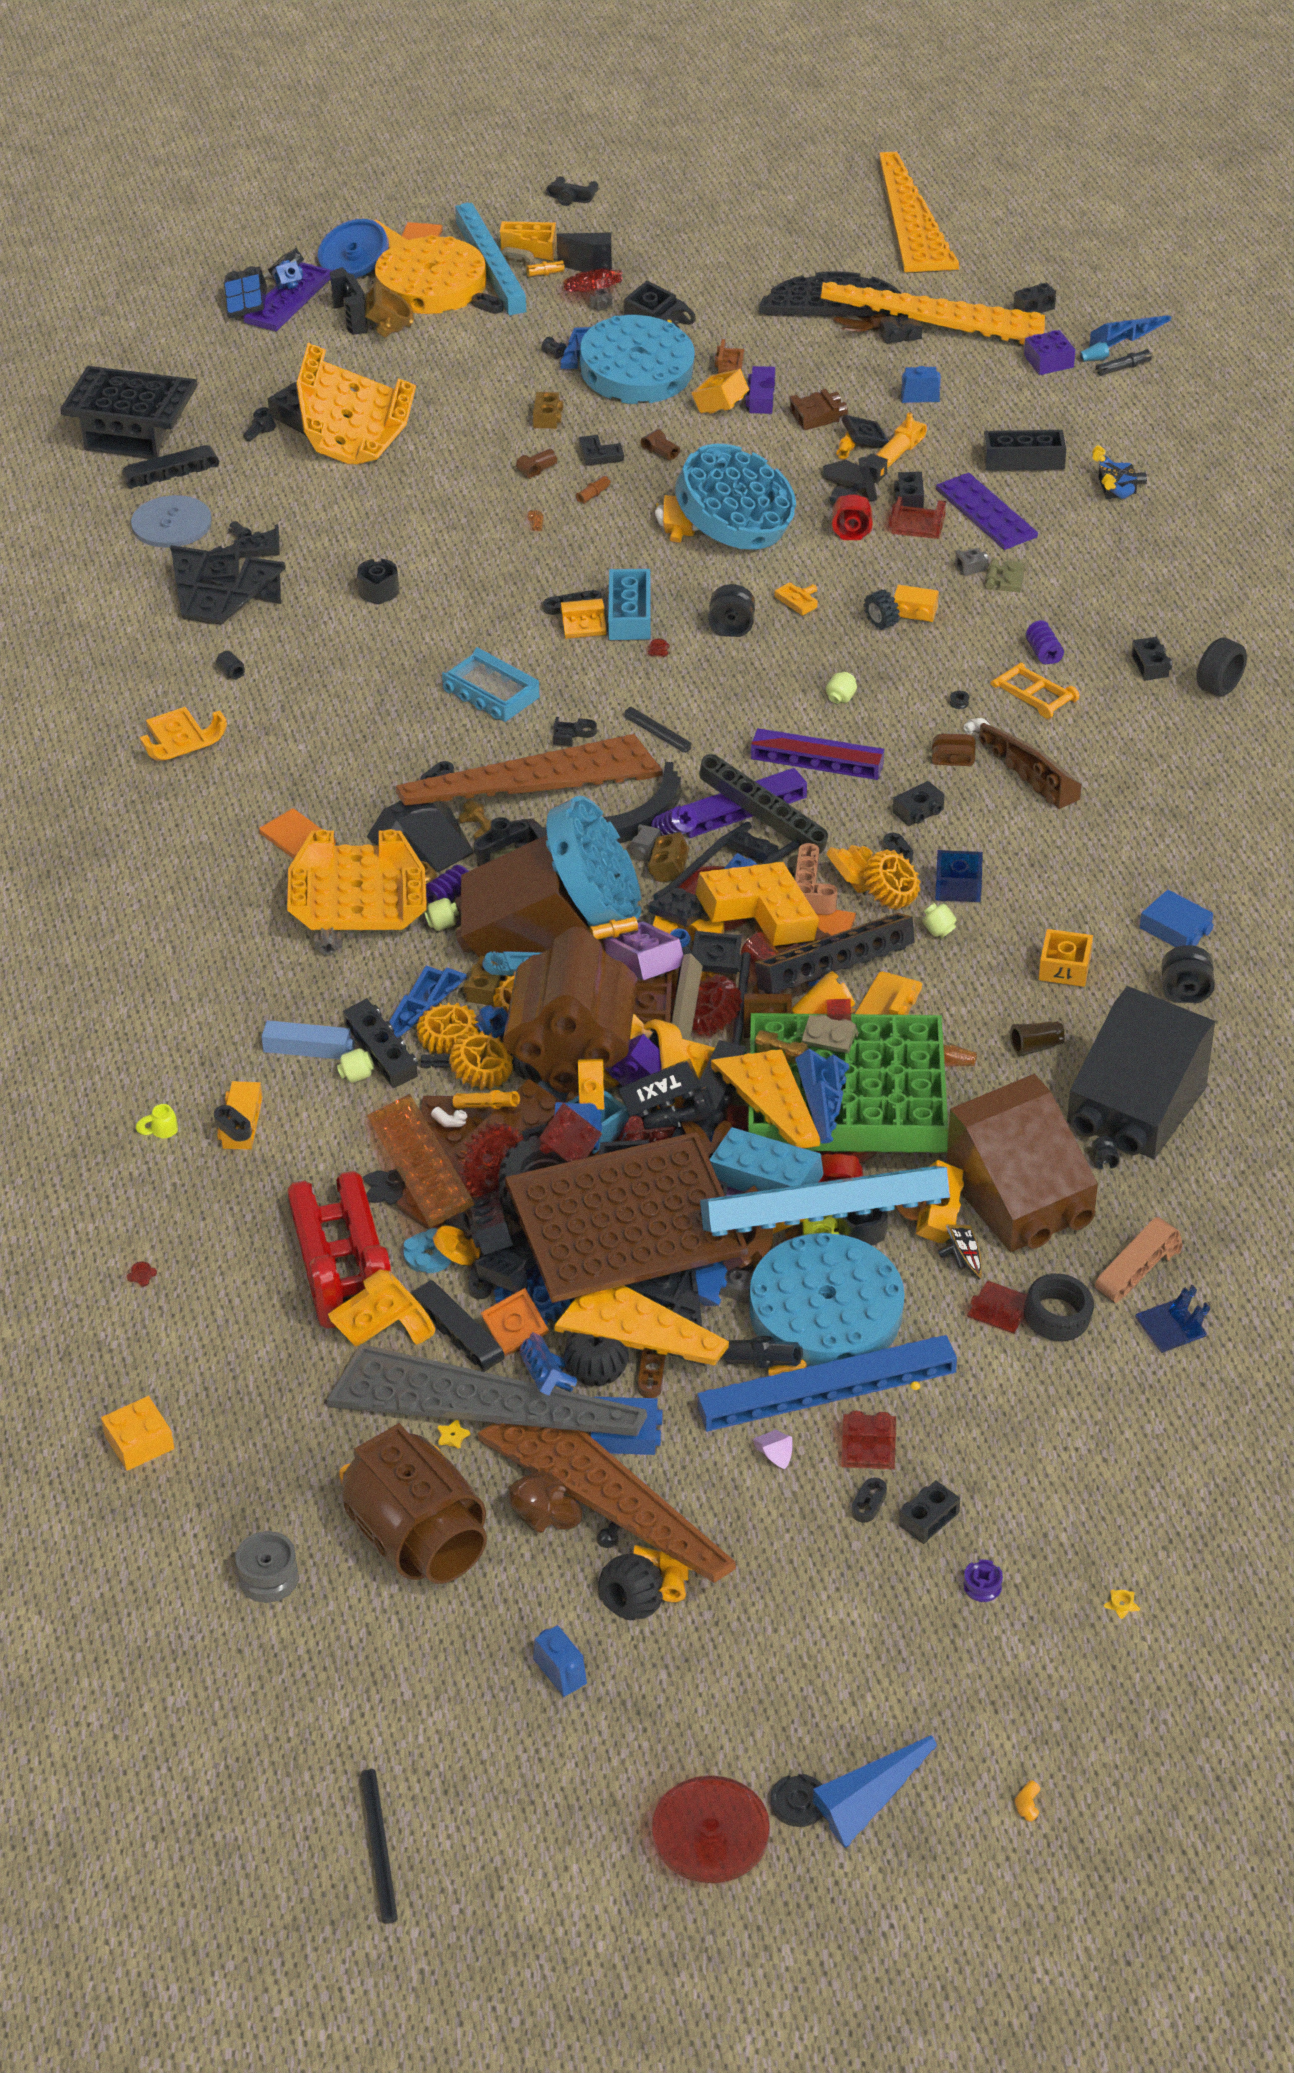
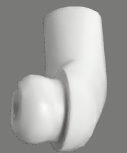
M983 718L970 719L964 724V731L968 734L974 731L980 732V724L989 723Z
M436 1107L431 1112V1116L443 1127H462L466 1123L467 1114L462 1110H456L454 1115H448L440 1107Z

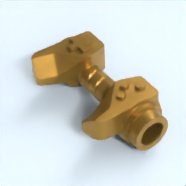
M471 799L467 800L463 805L465 812L460 814L458 818L460 823L470 821L479 822L482 825L474 833V839L476 840L491 829L492 820H488L484 816V806L482 804H478Z
M763 1030L758 1032L755 1039L757 1051L767 1052L774 1050V1048L782 1049L785 1052L787 1062L792 1064L796 1063V1057L809 1049L807 1044L803 1042L797 1043L793 1041L789 1044L778 1040V1033H769Z

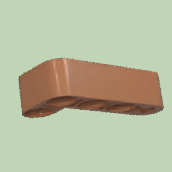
M811 843L802 844L798 852L795 881L816 914H832L836 911L837 888L831 884L817 883L819 847Z
M1160 1217L1154 1218L1102 1272L1095 1283V1288L1117 1303L1139 1283L1162 1257L1171 1261L1169 1258L1176 1253L1180 1254L1183 1244L1179 1230Z

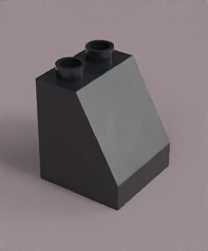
M1126 986L1114 1002L1070 1089L1067 1123L1071 1124L1083 1136L1091 1137L1097 1135L1099 1137L1110 1136L1114 1138L1117 1147L1128 1155L1142 1154L1155 1160L1207 1087L1215 1020Z

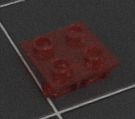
M563 1103L539 1138L541 1140L540 1150L546 1154L554 1150L568 1162L587 1158L602 1133Z
M632 1116L620 1132L621 1141L649 1140L652 1143L668 1139L674 1127L644 1130L642 1119L638 1116Z
M987 1280L978 1296L973 1295L971 1299L973 1306L968 1312L967 1317L1015 1334L1024 1318V1303L1027 1295Z

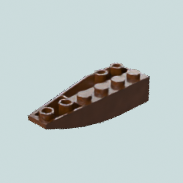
M986 723L980 724L979 740L984 746L992 744V751L996 757L1006 754L1005 762L1008 768L1014 769L1023 781H1028L1037 793L1040 792L1046 797L1049 804H1054L1058 809H1061L1080 800L1082 784L1054 760L1032 745Z

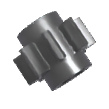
M604 288L596 289L594 294H590L591 307H595L597 310H605L608 306H612V293H608V290Z
M333 927L330 930L321 928L320 934H314L315 950L319 949L324 955L334 954L336 948H342L341 932L337 933Z

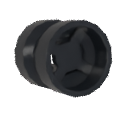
M1110 1136L1096 1138L1091 1145L1096 1167L1104 1169L1103 1164L1109 1163L1110 1169L1116 1168L1120 1163V1158L1116 1151L1117 1146L1114 1138Z

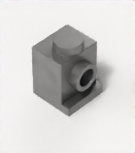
M978 548L963 552L960 549L956 550L955 566L963 576L986 571L988 555L985 551L981 552Z
M645 825L638 826V835L634 836L632 840V855L636 859L651 860L652 848L655 845L656 838L661 836L660 829Z
M737 1268L727 1271L724 1277L727 1285L725 1288L720 1289L721 1296L749 1304L753 1273Z

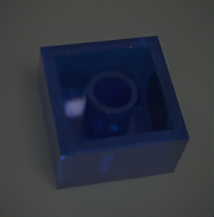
M937 850L936 901L981 902L983 852Z

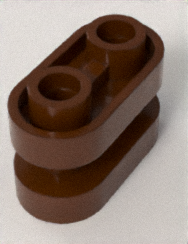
M968 734L936 735L932 740V762L935 765L972 766L975 763L976 741L974 737Z

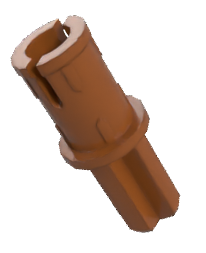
M602 476L594 483H589L585 489L576 494L577 501L585 504L594 496L598 497L600 492L610 486V479L607 476Z

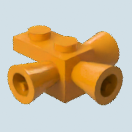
M635 1545L634 1554L648 1558L653 1562V1566L660 1568L663 1582L659 1591L663 1594L662 1599L667 1602H680L686 1597L684 1580L688 1581L689 1570L692 1569L662 1551Z

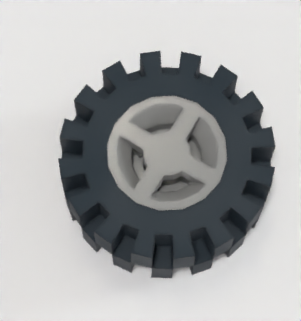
M885 589L878 590L864 599V607L866 608L864 611L865 614H868L867 619L871 620L875 627H879V630L898 623V619H900L898 615L900 611L896 608L898 604L894 603L895 598L890 597L891 593Z

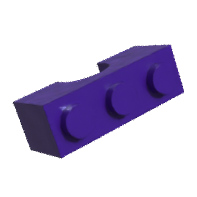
M753 366L752 374H748L747 385L749 391H747L746 407H749V413L772 414L773 392L775 391V367Z

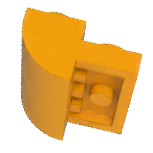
M603 599L561 602L565 639L607 635Z
M851 845L848 851L843 848L839 850L830 847L826 855L843 878L851 883L857 893L870 890L869 887L864 886L866 880L862 877L866 862L872 857L873 852L865 846Z

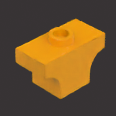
M603 1059L578 1060L579 1104L593 1103L597 1109H604Z

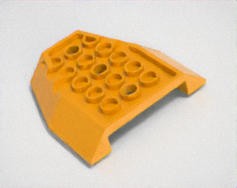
M308 343L296 383L305 434L316 452L347 464H360L377 460L406 427L416 385L399 378L394 388L324 362L326 350Z
M324 829L311 831L288 868L287 911L311 930H321V928L330 930L331 927L334 930H403L426 911L425 868L401 831L392 829L379 831V846L369 844L363 846H350L347 844L334 846V831Z

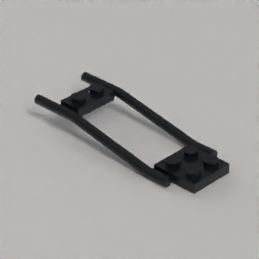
M747 821L719 838L669 885L653 895L655 901L649 904V912L684 927H688L700 918L704 921H709L710 918L697 896L679 887L720 849L729 844V848L762 860L763 862L760 864L762 865L779 861L798 849L800 843L797 840H793L786 846L778 849V845L748 833L747 831L752 828V825Z
M695 931L693 950L689 947H683V956L691 953L703 966L702 971L735 975L740 972L732 1043L741 1046L744 1024V994H747L751 954L748 952L740 954L742 935ZM679 967V972H678L676 995H677V989H678V983H679V978H680L681 967Z

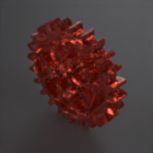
M603 268L577 273L575 276H570V278L563 280L565 291L584 293L595 291L598 288L606 289L611 287V285L621 283L623 276L620 270Z
M495 1122L494 1125L487 1123L485 1129L479 1127V1135L471 1134L473 1141L471 1143H464L468 1148L467 1151L460 1152L465 1156L463 1160L458 1161L459 1164L463 1165V1168L458 1171L459 1174L464 1176L460 1183L465 1184L464 1190L470 1192V1195L473 1197L495 1190L499 1194L501 1161L506 1157V1152L512 1147L515 1149V1144L524 1138L523 1134L518 1133V1129L505 1123Z

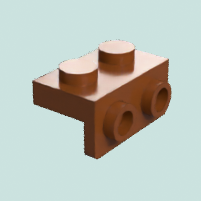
M722 339L721 345H717V356H715V368H718V374L738 369L742 371L744 349L726 348V339Z

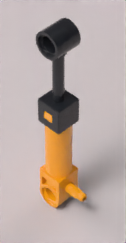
M912 413L906 414L904 422L895 430L894 437L876 455L871 453L867 457L874 483H878L887 474V469L907 449L912 450L925 437L927 431L926 424L913 420ZM835 487L830 496V504L834 506L840 496L857 495L856 492L859 489L855 487L848 489Z

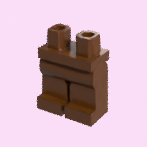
M827 389L820 390L821 393L814 392L810 396L799 398L798 395L790 396V412L798 420L804 431L832 424L833 422H840L839 417L848 415V405L846 402H841L838 392L829 394Z

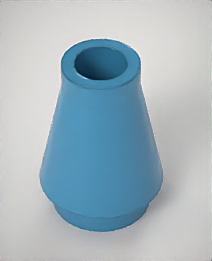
M1098 342L1080 351V357L1083 359V362L1105 360L1110 356L1106 342Z

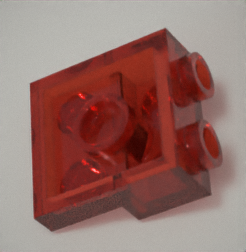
M858 1410L851 1411L849 1414H843L841 1467L895 1470L896 1416H891L887 1412H878L876 1415H864L863 1412Z

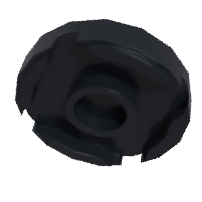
M807 1774L783 1777L774 1785L771 1791L770 1806L774 1815L782 1823L792 1827H806L815 1824L823 1818V1814L813 1803V1789L823 1784Z

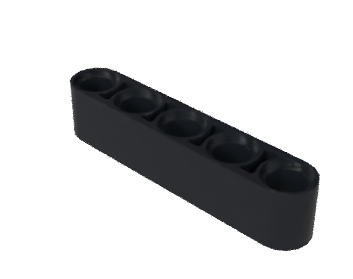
M203 445L129 464L123 468L122 476L128 487L133 489L134 487L147 486L157 481L162 482L173 477L189 475L192 472L197 473L208 470V468H216L219 465V459L211 446Z
M433 1280L410 1292L427 1312L430 1319L436 1324L435 1327L443 1335H447L451 1339L450 1342L458 1350L462 1349L467 1354L466 1357L474 1365H478L482 1369L481 1372H485L505 1359L503 1349L498 1342Z

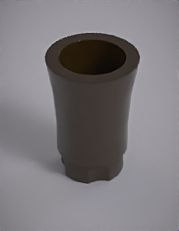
M1058 1021L1012 1024L1010 1040L1015 1052L1020 1057L1033 1051L1063 1044L1065 1041V1030L1062 1023Z

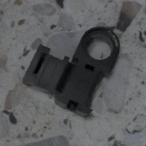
M556 717L553 726V745L572 746L573 738L594 737L597 734V723L594 720L578 718V721L575 723L560 722L559 717ZM584 728H591L592 730L585 731V730H582V729H584Z

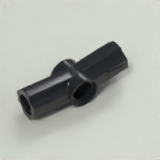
M758 1336L751 1340H727L729 1341V1347L723 1354L727 1364H754L756 1368H768L774 1365L798 1366L801 1364L803 1348L798 1342L774 1341L772 1336Z

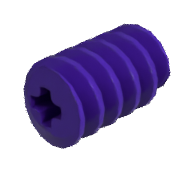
M1035 621L1027 628L1025 637L1042 664L1058 663L1063 658L1064 649L1046 621Z
M677 806L656 816L652 820L651 826L660 829L661 836L681 832L683 835L696 827L698 818L691 806Z
M456 864L451 869L445 871V873L439 875L438 878L427 883V902L430 904L443 898H447L451 902L455 899V896H460L461 875L468 872V870Z

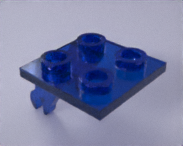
M1194 1285L1190 1286L1189 1291L1184 1287L1177 1299L1135 1315V1318L1161 1353L1201 1339L1207 1335L1202 1327L1205 1315L1210 1311V1306L1205 1302L1203 1308L1197 1305L1192 1314L1188 1310L1192 1297L1197 1293Z

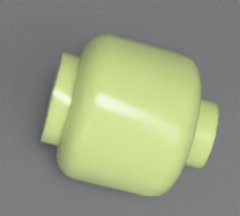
M847 672L834 674L826 685V693L829 700L837 704L849 702L857 690L855 678Z
M447 898L428 904L427 911L424 912L430 928L434 927L437 931L456 925V916L460 915L456 903L451 904Z
M934 903L924 911L926 916L923 918L922 923L932 936L943 938L956 928L954 924L957 918L946 904L937 906Z
M360 1048L342 1054L340 1058L341 1064L337 1065L341 1078L346 1077L351 1083L369 1078L374 1069L369 1052H364Z

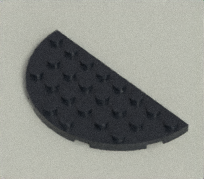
M844 271L816 272L815 276L804 277L801 275L786 280L773 287L771 293L763 297L759 306V314L765 315L783 314L790 316L793 314L803 316L821 315L824 317L829 315H839L841 317H866L876 314L896 317L905 315L899 312L898 315L890 314L891 311L886 309L875 311L868 305L858 307L821 298L823 283L828 282L844 286L853 285L857 288H872L878 291L889 290L893 293L901 294V291L882 279L873 276L871 278L861 277V273Z

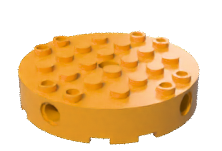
M429 235L401 242L383 252L375 265L376 282L401 296L410 305L413 313L437 314L451 309L453 311L460 309L472 301L474 294L483 293L486 287V266L481 252L474 246L450 236L437 237Z

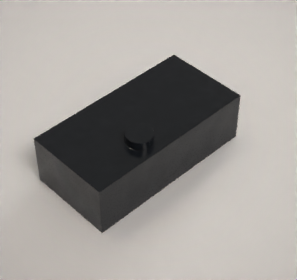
M1063 429L984 431L983 454L986 470L1065 469L1066 444Z

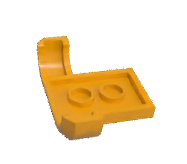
M183 707L146 720L148 729L159 745L151 743L148 735L140 737V742L152 759L165 761L213 745L224 735L227 721L220 710L212 713L211 724L206 729L201 730L188 709Z
M657 1019L648 1021L643 1026V1029H655L658 1033L662 1069L690 1058L700 1080L715 1047L682 1039L679 1028L672 1023ZM682 1096L674 1098L676 1102L667 1106V1108L671 1106L681 1108L685 1099Z
M381 1269L363 1281L366 1289L328 1314L332 1323L355 1347L363 1344L398 1319L402 1322L416 1345L432 1337L436 1329L421 1304L394 1274Z

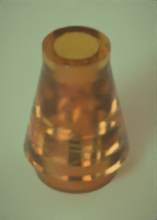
M951 1043L943 1045L946 1067L975 1066L977 1052Z

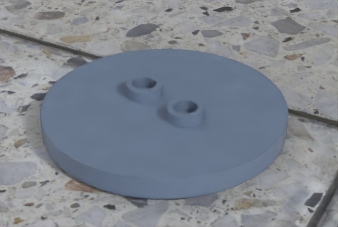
M181 495L164 496L150 500L141 505L134 512L131 519L132 531L137 539L145 544L163 548H170V545L184 546L195 542L208 532L212 524L211 512L206 504L198 499Z

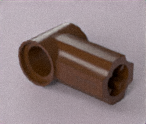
M659 429L641 438L642 448L649 450V453L656 452L668 460L675 459L680 453V447L667 440L665 434Z
M547 449L531 457L522 455L516 462V469L531 479V477L536 475L539 476L541 470L557 464V457L552 449Z

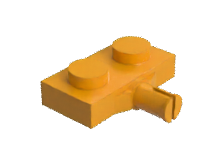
M789 582L775 590V598L802 616L818 607V601L810 596L817 592V587L814 584L802 589Z

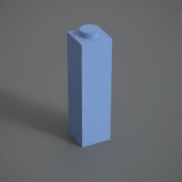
M267 1020L262 1034L263 1052L340 1059L342 1054L354 1050L355 1040L351 1038L350 1028Z

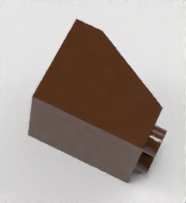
M547 835L461 875V895L456 897V906L461 915V926L456 928L455 933L457 941L464 952L470 953L474 951L478 957L486 956L487 953H493V951L495 953H543L552 946L558 936L572 927H582L589 931L590 925L587 923L586 918L572 900L560 875L553 869L552 861L554 860L546 846ZM599 939L598 941L601 942V946L605 951L603 939Z
M1035 1073L950 1108L947 1164L963 1170L962 1180L964 1181V1186L960 1193L1010 1253L1027 1245L1032 1249L1039 1248L1046 1244L1056 1232L1071 1227L1073 1230H1080L1091 1223L1096 1213L1098 1182L1051 1091Z

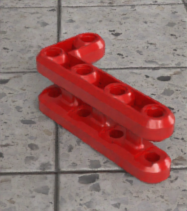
M354 1170L343 1172L336 1179L337 1191L340 1193L341 1199L339 1203L318 1206L316 1197L313 1195L312 1184L305 1180L293 1182L287 1188L290 1209L320 1326L326 1329L336 1327L328 1314L343 1304V1297L358 1294L366 1289L363 1281L378 1270L391 1272L388 1252L379 1243L361 1174ZM344 1219L347 1230L350 1232L349 1238L328 1242L322 1230V1223ZM354 1255L356 1265L359 1267V1274L340 1278L339 1273H337L335 1258Z

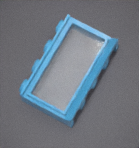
M476 647L471 656L447 673H442L443 688L447 693L457 695L462 701L469 702L475 705L478 710H484L494 719H500L504 722L540 698L539 680Z

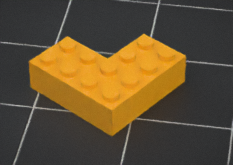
M784 862L699 873L695 894L712 923L755 917L772 946L814 941L819 918Z

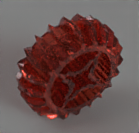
M717 974L713 977L707 976L705 981L700 980L692 1026L693 1031L699 1035L705 1034L706 1036L710 1033L716 1034L718 1029L724 1031L725 1025H731L730 1021L732 1018H737L736 1012L741 1010L739 1005L743 1001L740 997L742 995L740 990L732 980L724 975L718 976Z

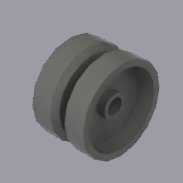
M273 1531L257 1532L247 1537L238 1546L235 1558L239 1584L247 1597L257 1602H276L289 1596L296 1588L299 1574L295 1547L288 1537Z

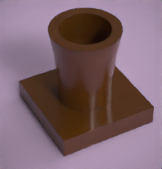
M756 983L752 989V994H744V1038H751V1013L792 1014V994H784V990L780 994H768L766 991L759 990Z

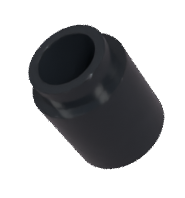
M223 651L218 655L216 666L228 678L237 680L244 675L245 667L243 662L231 651Z

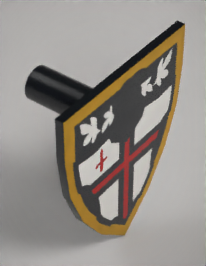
M946 1225L952 1243L938 1249L939 1255L944 1258L953 1254L959 1269L968 1267L978 1280L981 1279V1254L971 1225Z

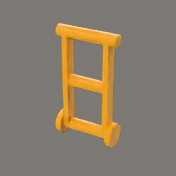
M1021 662L990 682L993 687H1001L1022 701L1038 709L1039 714L1048 720L1053 717V711L1068 701L1075 703L1080 697L1078 690L1074 686H1068L1064 689L1028 670ZM1020 673L1035 683L1025 690H1021L1006 681ZM1045 688L1060 697L1047 704L1032 695Z

